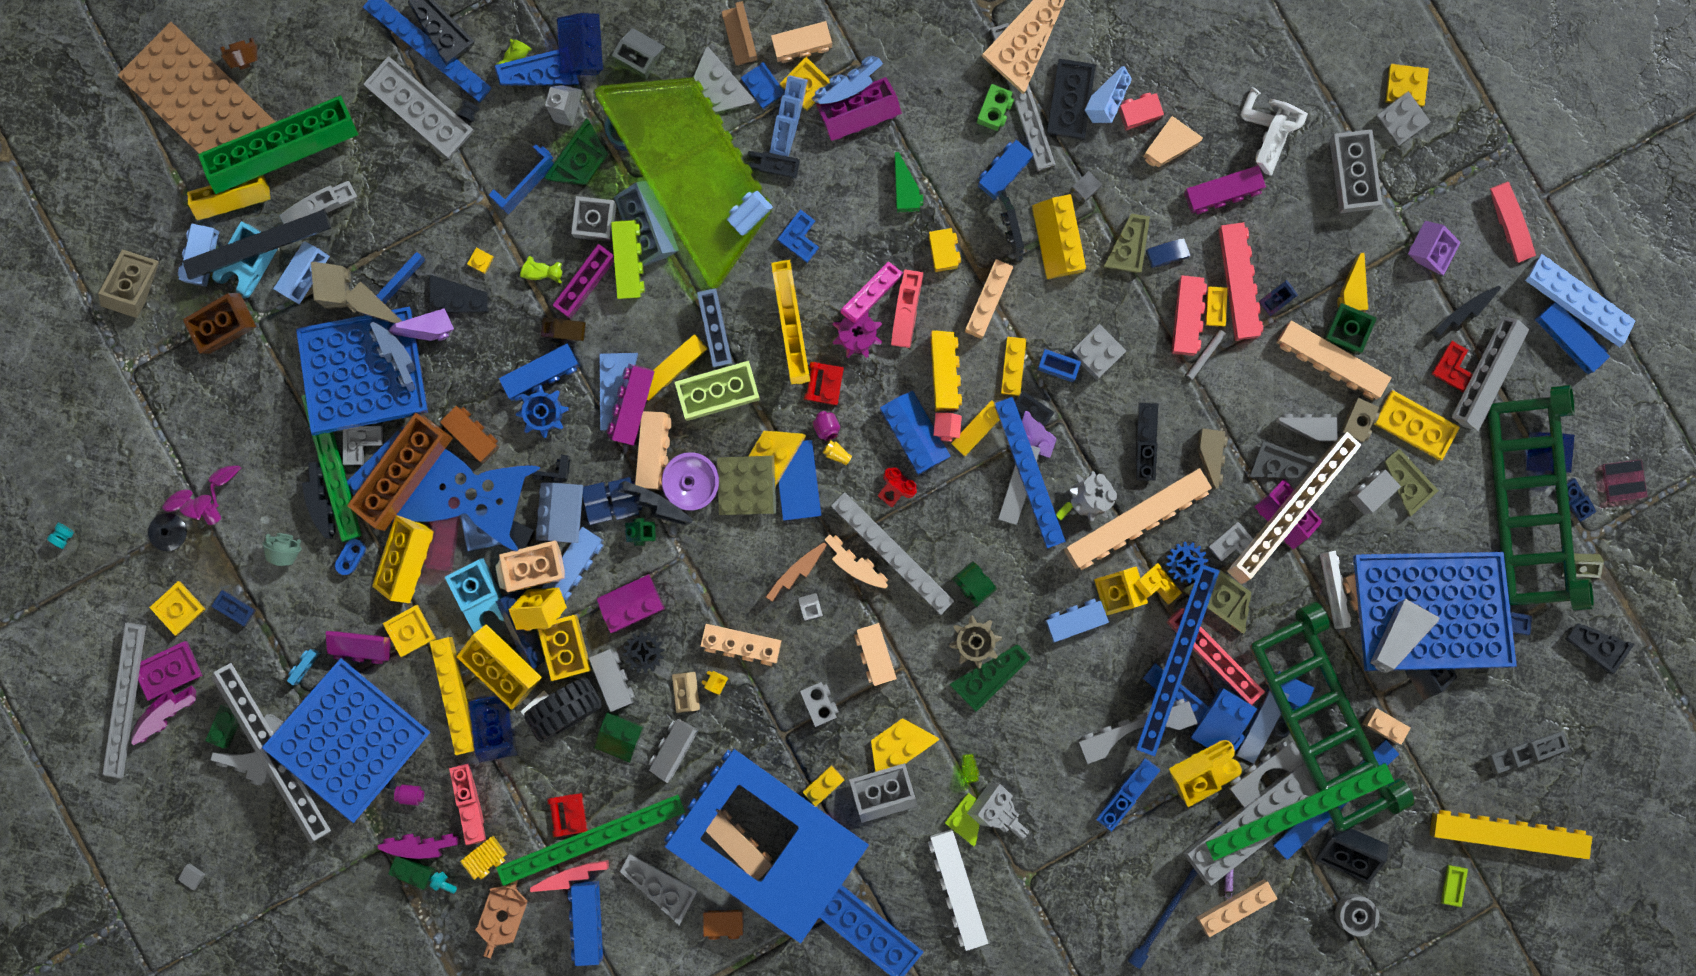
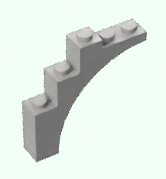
M256 752L249 754L212 753L211 760L215 761L217 766L227 768L230 765L235 767V771L246 773L247 770L246 778L250 779L252 784L262 786L263 783L270 781L271 777Z

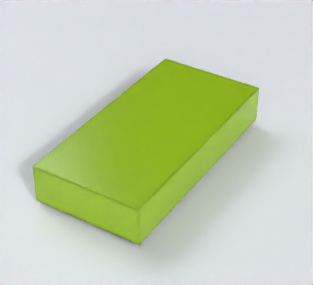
M1447 865L1441 898L1442 904L1462 907L1468 872L1467 868Z

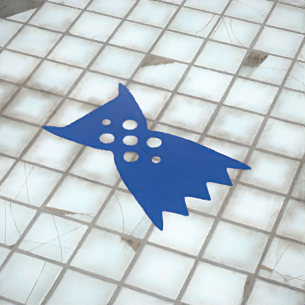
M445 449L397 513V516L414 522L449 519L465 513L468 514L469 518L496 541L511 550L518 551L517 546L509 535L524 478L538 471L540 467L516 466L490 470L475 475L462 460ZM458 473L466 475V482L462 485L455 482V476ZM485 480H491L494 484L493 489L489 492L484 491L482 488ZM442 483L446 485V489L443 491L439 489V485ZM470 488L475 489L477 492L474 500H468L465 496V492ZM451 497H457L460 500L458 508L452 509L449 507L448 501ZM502 498L503 504L497 505L495 500ZM479 504H484L487 507V513L484 516H479L476 513V507Z

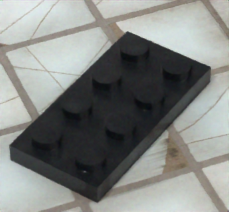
M1058 59L1047 134L1085 139L1088 121L1085 109L1092 94L1096 64Z

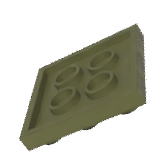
M774 456L717 458L719 515L776 513Z

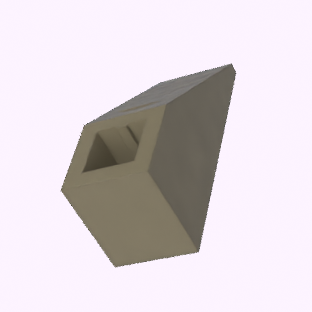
M1202 428L1199 430L1197 450L1213 490H1216L1223 482V474H1220L1221 467H1224L1225 464L1223 448L1227 446L1228 437L1225 436V431Z

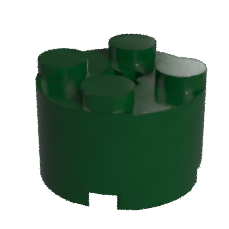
M972 561L952 577V580L958 587L961 586L960 591L967 599L971 597L970 601L978 607L997 588L990 578L982 572L983 570Z

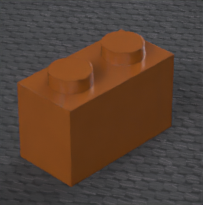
M743 909L704 910V936H708L710 940L720 939V936H728V939H739V936H742L744 933Z

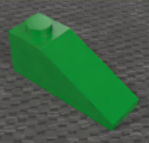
M895 152L897 212H919L920 206H923V194L919 195V188L900 153Z

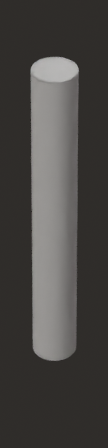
M1219 330L1186 375L1189 379H1194L1226 335L1224 331Z

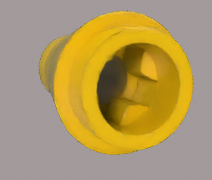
M830 440L822 452L826 455V458L843 463L844 465H847L852 458L836 441Z

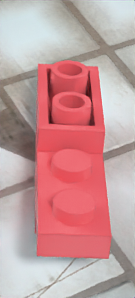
M904 270L894 319L892 346L910 348L923 272Z
M469 764L449 768L456 805L459 808L465 844L468 846L486 841L483 827L484 820Z

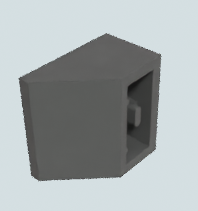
M632 28L620 40L612 54L614 62L647 80L663 53L665 46Z

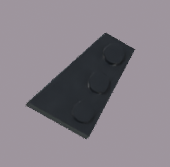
M430 275V312L445 309L446 313L488 312V293Z
M1580 623L1575 624L1565 640L1611 675L1615 674L1635 645Z

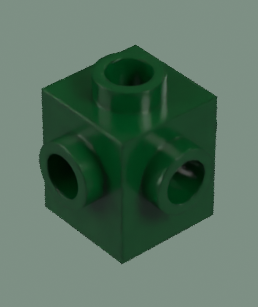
M644 518L633 519L632 523H625L626 542H634V546H645V542L656 541L655 522H645Z

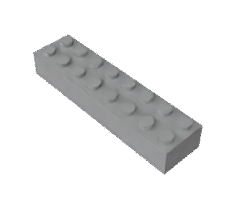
M1305 763L1292 772H1286L1259 793L1260 796L1245 808L1241 807L1183 852L1206 885L1212 886L1280 832L1215 861L1210 855L1205 843L1206 841L1318 792Z

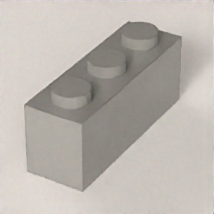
M609 649L590 657L589 660L610 712L634 703L633 698H635L632 688L627 687L625 681L628 678L625 670H621L618 663L621 661L617 651L613 652V649Z

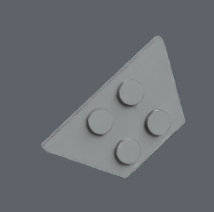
M707 47L691 82L694 90L715 114L756 103L754 98L711 49Z

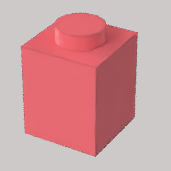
M936 413L934 436L941 437V441L952 442V438L960 439L962 416L954 413Z

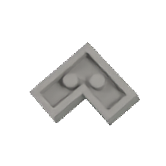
M359 426L344 429L343 465H364V446H383V427Z
M1237 522L1209 546V549L1220 561H1223L1234 550L1241 555L1253 538Z

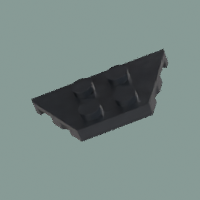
M1005 189L999 190L997 193L1003 212L1000 214L1002 224H1005L1007 227L1005 237L1007 243H1010L1015 262L1022 261L1024 244L1015 209L1009 197H1007Z

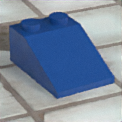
M1220 688L1190 738L1207 748L1222 740H1227L1234 745L1249 724L1257 708L1226 689Z

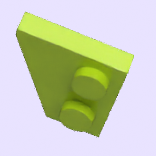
M968 792L944 823L971 845L975 846L980 824L967 813L977 799Z

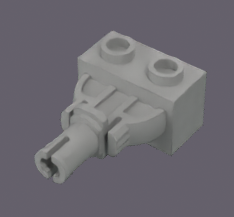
M989 783L967 813L982 826L1000 828L1003 832H1007L1010 829L1020 840H1023L1026 837L1025 834L1028 835L1029 830L1018 822L1017 817L1019 814L1014 810V805L1011 801L1013 795L1000 784Z

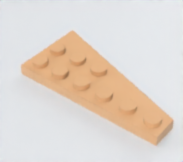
M1033 0L982 54V57L1023 95L1065 0Z

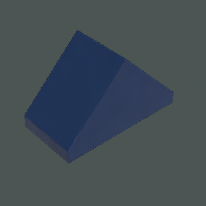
M1286 280L1262 298L1259 303L1269 316H1272L1297 297L1298 294Z

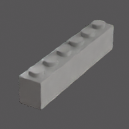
M1502 316L1452 416L1463 427L1479 431L1529 331L1518 319Z

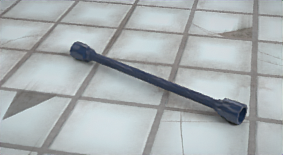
M1218 821L1215 827L1220 825L1222 822ZM1194 868L1191 869L1188 874L1189 876L1184 880L1185 882H1183L1178 892L1172 898L1171 903H1169L1170 905H1168L1167 909H1165L1166 911L1157 921L1156 926H1154L1155 928L1150 932L1151 934H1149L1139 949L1135 948L1127 960L1138 969L1142 968L1149 957L1147 953L1149 952L1150 945H1152L1151 943L1155 941V937L1164 927L1165 922H1167L1166 920L1170 918V914L1182 899L1181 897H1183L1184 893H1186L1185 891H1187L1198 875Z

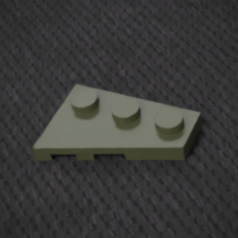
M1130 215L1103 268L1141 274L1150 216Z
M1397 449L1384 461L1388 473L1401 486L1397 492L1409 517L1439 491L1400 449Z

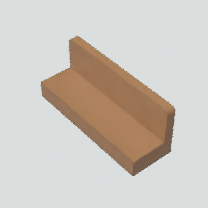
M743 1L735 3V8L722 11L735 65L757 61Z

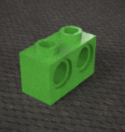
M991 84L977 124L998 131L1000 126L1004 127L1007 116L1004 114L1006 109L1010 110L1014 99L1011 96L1013 92ZM1002 96L1005 102L997 103L995 97ZM994 113L998 116V119L991 121L988 115Z

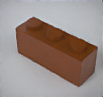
M455 406L440 423L474 457L484 464L500 448L496 444L498 440L492 434L487 435L483 431L485 427L477 420L473 422L469 418L471 414L464 407L460 409Z

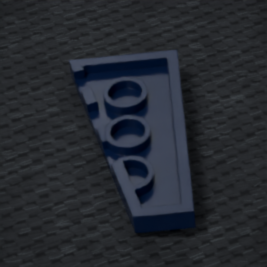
M525 589L510 592L495 602L522 659L534 669L545 662L536 629L528 631L525 629L516 630L509 609L525 592Z

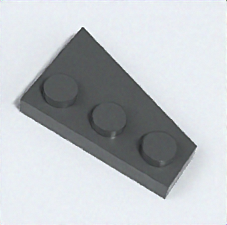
M1262 440L1249 477L1304 479L1318 461Z

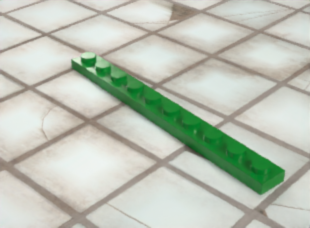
M1380 764L1205 842L1212 859L1215 861L1392 783L1394 779L1387 764Z
M678 794L498 866L496 869L504 886L683 814L685 810Z

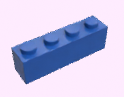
M1551 303L1534 319L1587 375L1595 372L1610 357L1607 354L1606 348L1601 344L1598 345L1594 340V336L1580 326V321L1571 316L1558 303Z
M565 344L502 376L499 380L508 398L511 401L522 400V394L525 395L530 391L535 393L537 392L538 385L542 387V385L548 382L553 384L560 380V376L575 373L577 371L576 368L580 367L570 346Z

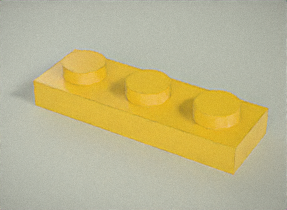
M1007 337L1001 394L1020 396L1026 347L1025 338Z

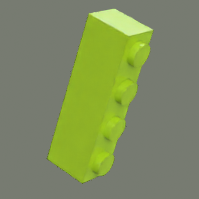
M636 220L613 221L611 226L617 299L642 297V293H645L644 281L640 279V274H643V263L639 262L642 247L641 243L637 241V235H640V225L636 224Z

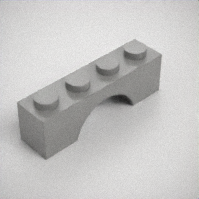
M1281 742L1276 746L1277 750L1275 752L1265 754L1260 759L1261 762L1259 764L1249 766L1245 770L1246 774L1229 782L1231 785L1227 788L1242 807L1245 808L1260 796L1258 784L1266 771L1273 768H1282L1287 772H1292L1304 763L1299 750L1293 742Z

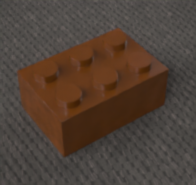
M227 293L183 319L199 354L213 353L256 328L240 293Z

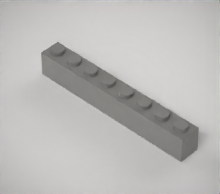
M845 492L831 505L939 615L954 602Z

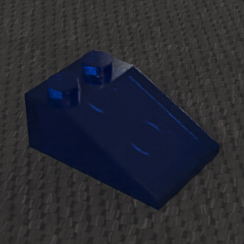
M498 696L469 701L474 750L479 763L516 756L517 747L510 708Z

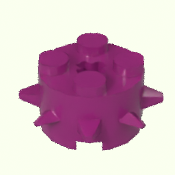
M869 310L856 324L847 317L842 322H833V326L838 329V337L833 341V344L842 345L846 349L847 358L853 353H862L867 358L869 357L868 349L873 344H882V341L876 337V330L882 323L874 322L868 316ZM861 330L860 333L863 334L855 337L853 331Z

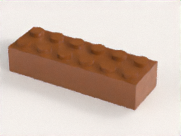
M415 413L347 506L375 529L385 531L453 438L424 415Z

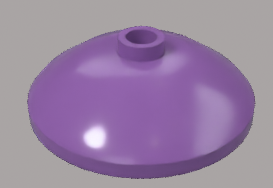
M683 453L671 459L666 465L662 474V489L669 502L678 508L697 510L705 507L713 500L718 490L719 477L715 466L708 458L698 453ZM686 478L690 479L689 485H686L684 482Z

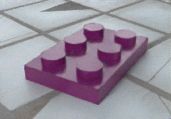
M184 641L141 661L138 680L147 701H150L169 690L172 691L203 675L188 642Z

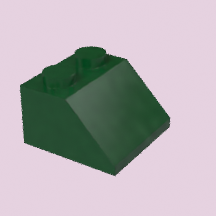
M1341 303L1331 319L1323 339L1345 351L1359 355L1363 353L1377 318Z
M608 712L600 728L594 748L630 763L645 727Z

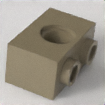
M1360 398L1355 399L1339 435L1342 436L1348 432L1360 444L1365 440L1368 441L1372 433L1370 430L1371 425L1376 423L1380 414L1378 413L1379 407ZM1358 417L1364 419L1365 424L1363 427L1357 424Z

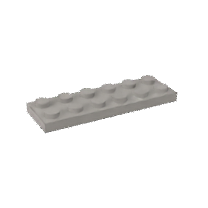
M389 56L364 83L365 87L448 159L455 154L474 132L468 124Z

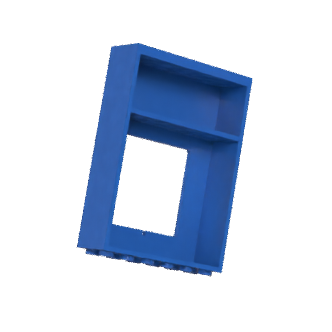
M734 748L731 751L727 750L721 758L724 762L720 767L716 765L710 776L712 779L709 783L704 782L699 789L700 796L697 799L693 798L687 806L689 809L686 815L682 814L676 822L678 827L674 832L670 830L665 837V847L801 944L869 845ZM738 785L747 789L798 826V830L761 882L701 841V836L718 814L715 811L716 808L720 810Z

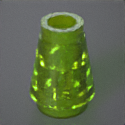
M974 754L962 755L961 778L963 782H978L980 773Z

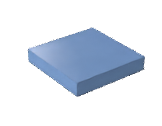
M487 508L476 510L477 515L484 516L487 513ZM463 513L460 515L467 551L501 545V543L478 527L469 518L468 514Z

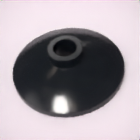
M160 514L149 525V540L159 550H176L186 539V525L175 514ZM165 528L168 529L167 535H163V530Z

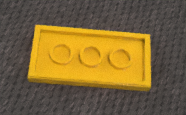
M1393 390L1388 395L1379 412L1378 420L1374 424L1440 461L1443 460L1460 428L1458 425Z

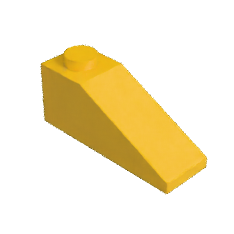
M1364 253L1357 255L1340 297H1338V307L1343 303L1362 312L1368 310Z
M992 400L960 433V439L956 438L951 443L963 456H966L1000 421Z

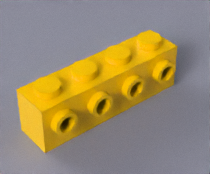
M263 175L218 194H215L211 185L187 192L188 205L197 221L271 200L269 185Z

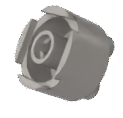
M1358 894L1342 897L1336 906L1335 917L1338 925L1354 936H1366L1378 926L1379 911L1375 904L1364 896ZM1357 912H1359V913H1360V916H1357V917L1355 918V917H1354V914H1356Z

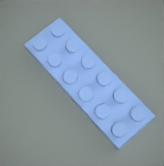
M1541 254L1525 281L1619 348L1624 345L1635 320L1597 292L1590 289L1582 281H1579L1566 270L1559 267L1551 259Z

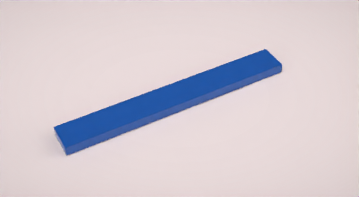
M1384 740L1373 750L1379 765L1386 763L1388 766L1399 755L1387 740ZM1348 802L1338 806L1341 810ZM1328 811L1292 826L1273 846L1288 860L1331 819Z

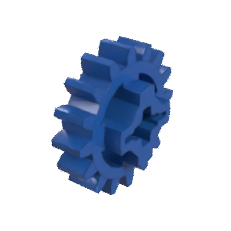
M1183 542L1182 547L1176 544V550H1169L1172 555L1166 556L1170 562L1165 565L1171 567L1168 573H1174L1173 579L1179 577L1180 583H1183L1184 579H1186L1187 584L1191 583V578L1194 581L1196 580L1201 564L1204 565V563L1208 562V559H1203L1206 552L1200 553L1201 546L1194 548L1193 542L1189 546H1187V542ZM1181 551V557L1175 560L1176 555ZM1190 551H1193L1198 558L1193 557ZM1186 557L1188 561H1195V563L1189 564L1188 568L1186 565L1179 564L1185 561ZM1196 565H1199L1197 571H1196L1194 574H1192V573H1193V570H1192V569H1193ZM1175 567L1183 570L1184 575L1180 574Z

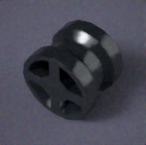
M462 100V107L457 111L456 115L467 121L474 122V116L479 112L480 108L468 101Z

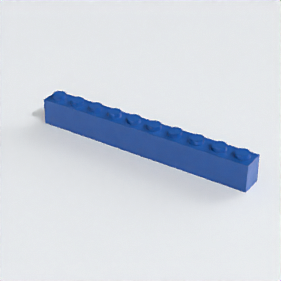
M1202 564L1199 568L1136 749L1138 751L1156 756L1220 570Z

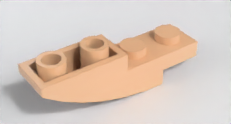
M829 535L824 539L837 553L832 560L845 572L866 584L884 589L888 587L886 584L888 579L881 572L877 574L873 570L875 565L868 558L866 560L861 558L858 562H855L854 559L857 557L849 549L845 551L841 547L843 542L836 535L834 537Z

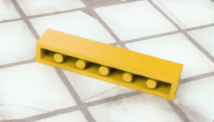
M453 637L430 641L455 755L478 750Z

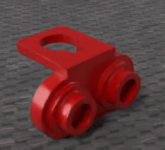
M887 468L883 473V478L887 484L878 494V497L890 507H893L901 496L912 498L917 493L916 483L908 480L901 474L898 468ZM891 490L895 492L893 494L894 499H888L885 492H890Z

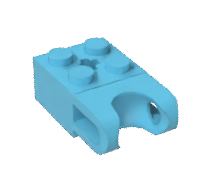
M241 221L228 244L255 235L261 231ZM278 248L213 272L212 278L215 282L224 284L232 275L236 274L239 279L236 293H240L242 298H248L253 293Z
M484 558L445 576L461 611H463L474 633L485 625L483 615L488 610L493 611L499 620L504 621L495 602L503 596ZM471 580L476 583L475 587H470Z

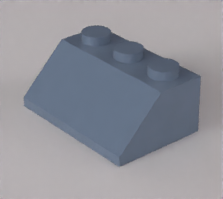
M541 483L536 540L578 543L583 485Z

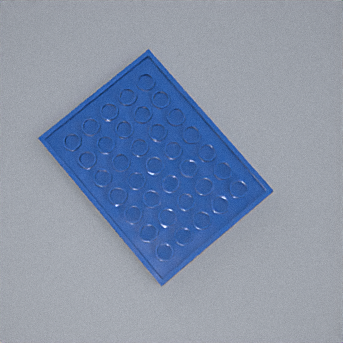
M1503 552L1361 554L1353 556L1364 671H1378L1375 665L1370 662L1398 602L1404 599L1438 616L1439 621L1394 670L1514 668L1517 666Z

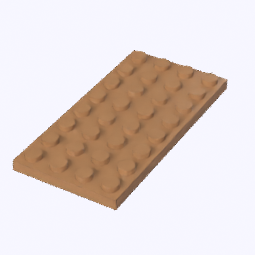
M172 22L118 74L133 91L199 154L276 122Z

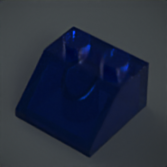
M1550 432L1529 433V438L1550 436ZM1562 433L1566 474L1572 472L1575 435ZM1552 448L1528 449L1526 471L1554 473Z

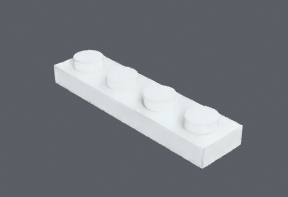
M1336 551L1321 553L1320 558L1334 628L1351 627V617L1346 605L1347 597L1342 585L1343 577L1339 570V558L1336 555Z

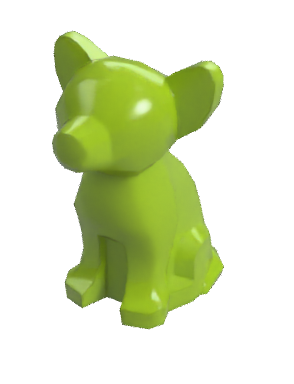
M510 39V47L505 52L503 60L496 63V65L525 58L532 49L518 40Z
M529 256L521 269L520 277L530 280H540L549 277L561 284L562 264L556 262L553 266L549 267L545 263L535 262L533 257Z

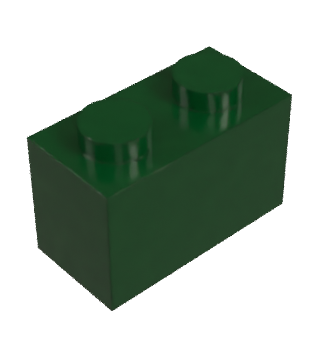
M228 704L220 705L205 740L221 748L230 747L239 726Z
M396 856L388 875L424 890L428 888L430 879L436 869L411 858Z

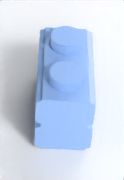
M758 191L748 192L742 198L744 202L740 206H734L729 211L731 215L727 220L741 235L747 234L773 208Z

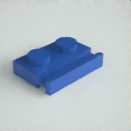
M764 62L741 77V80L762 109L778 100L785 93Z

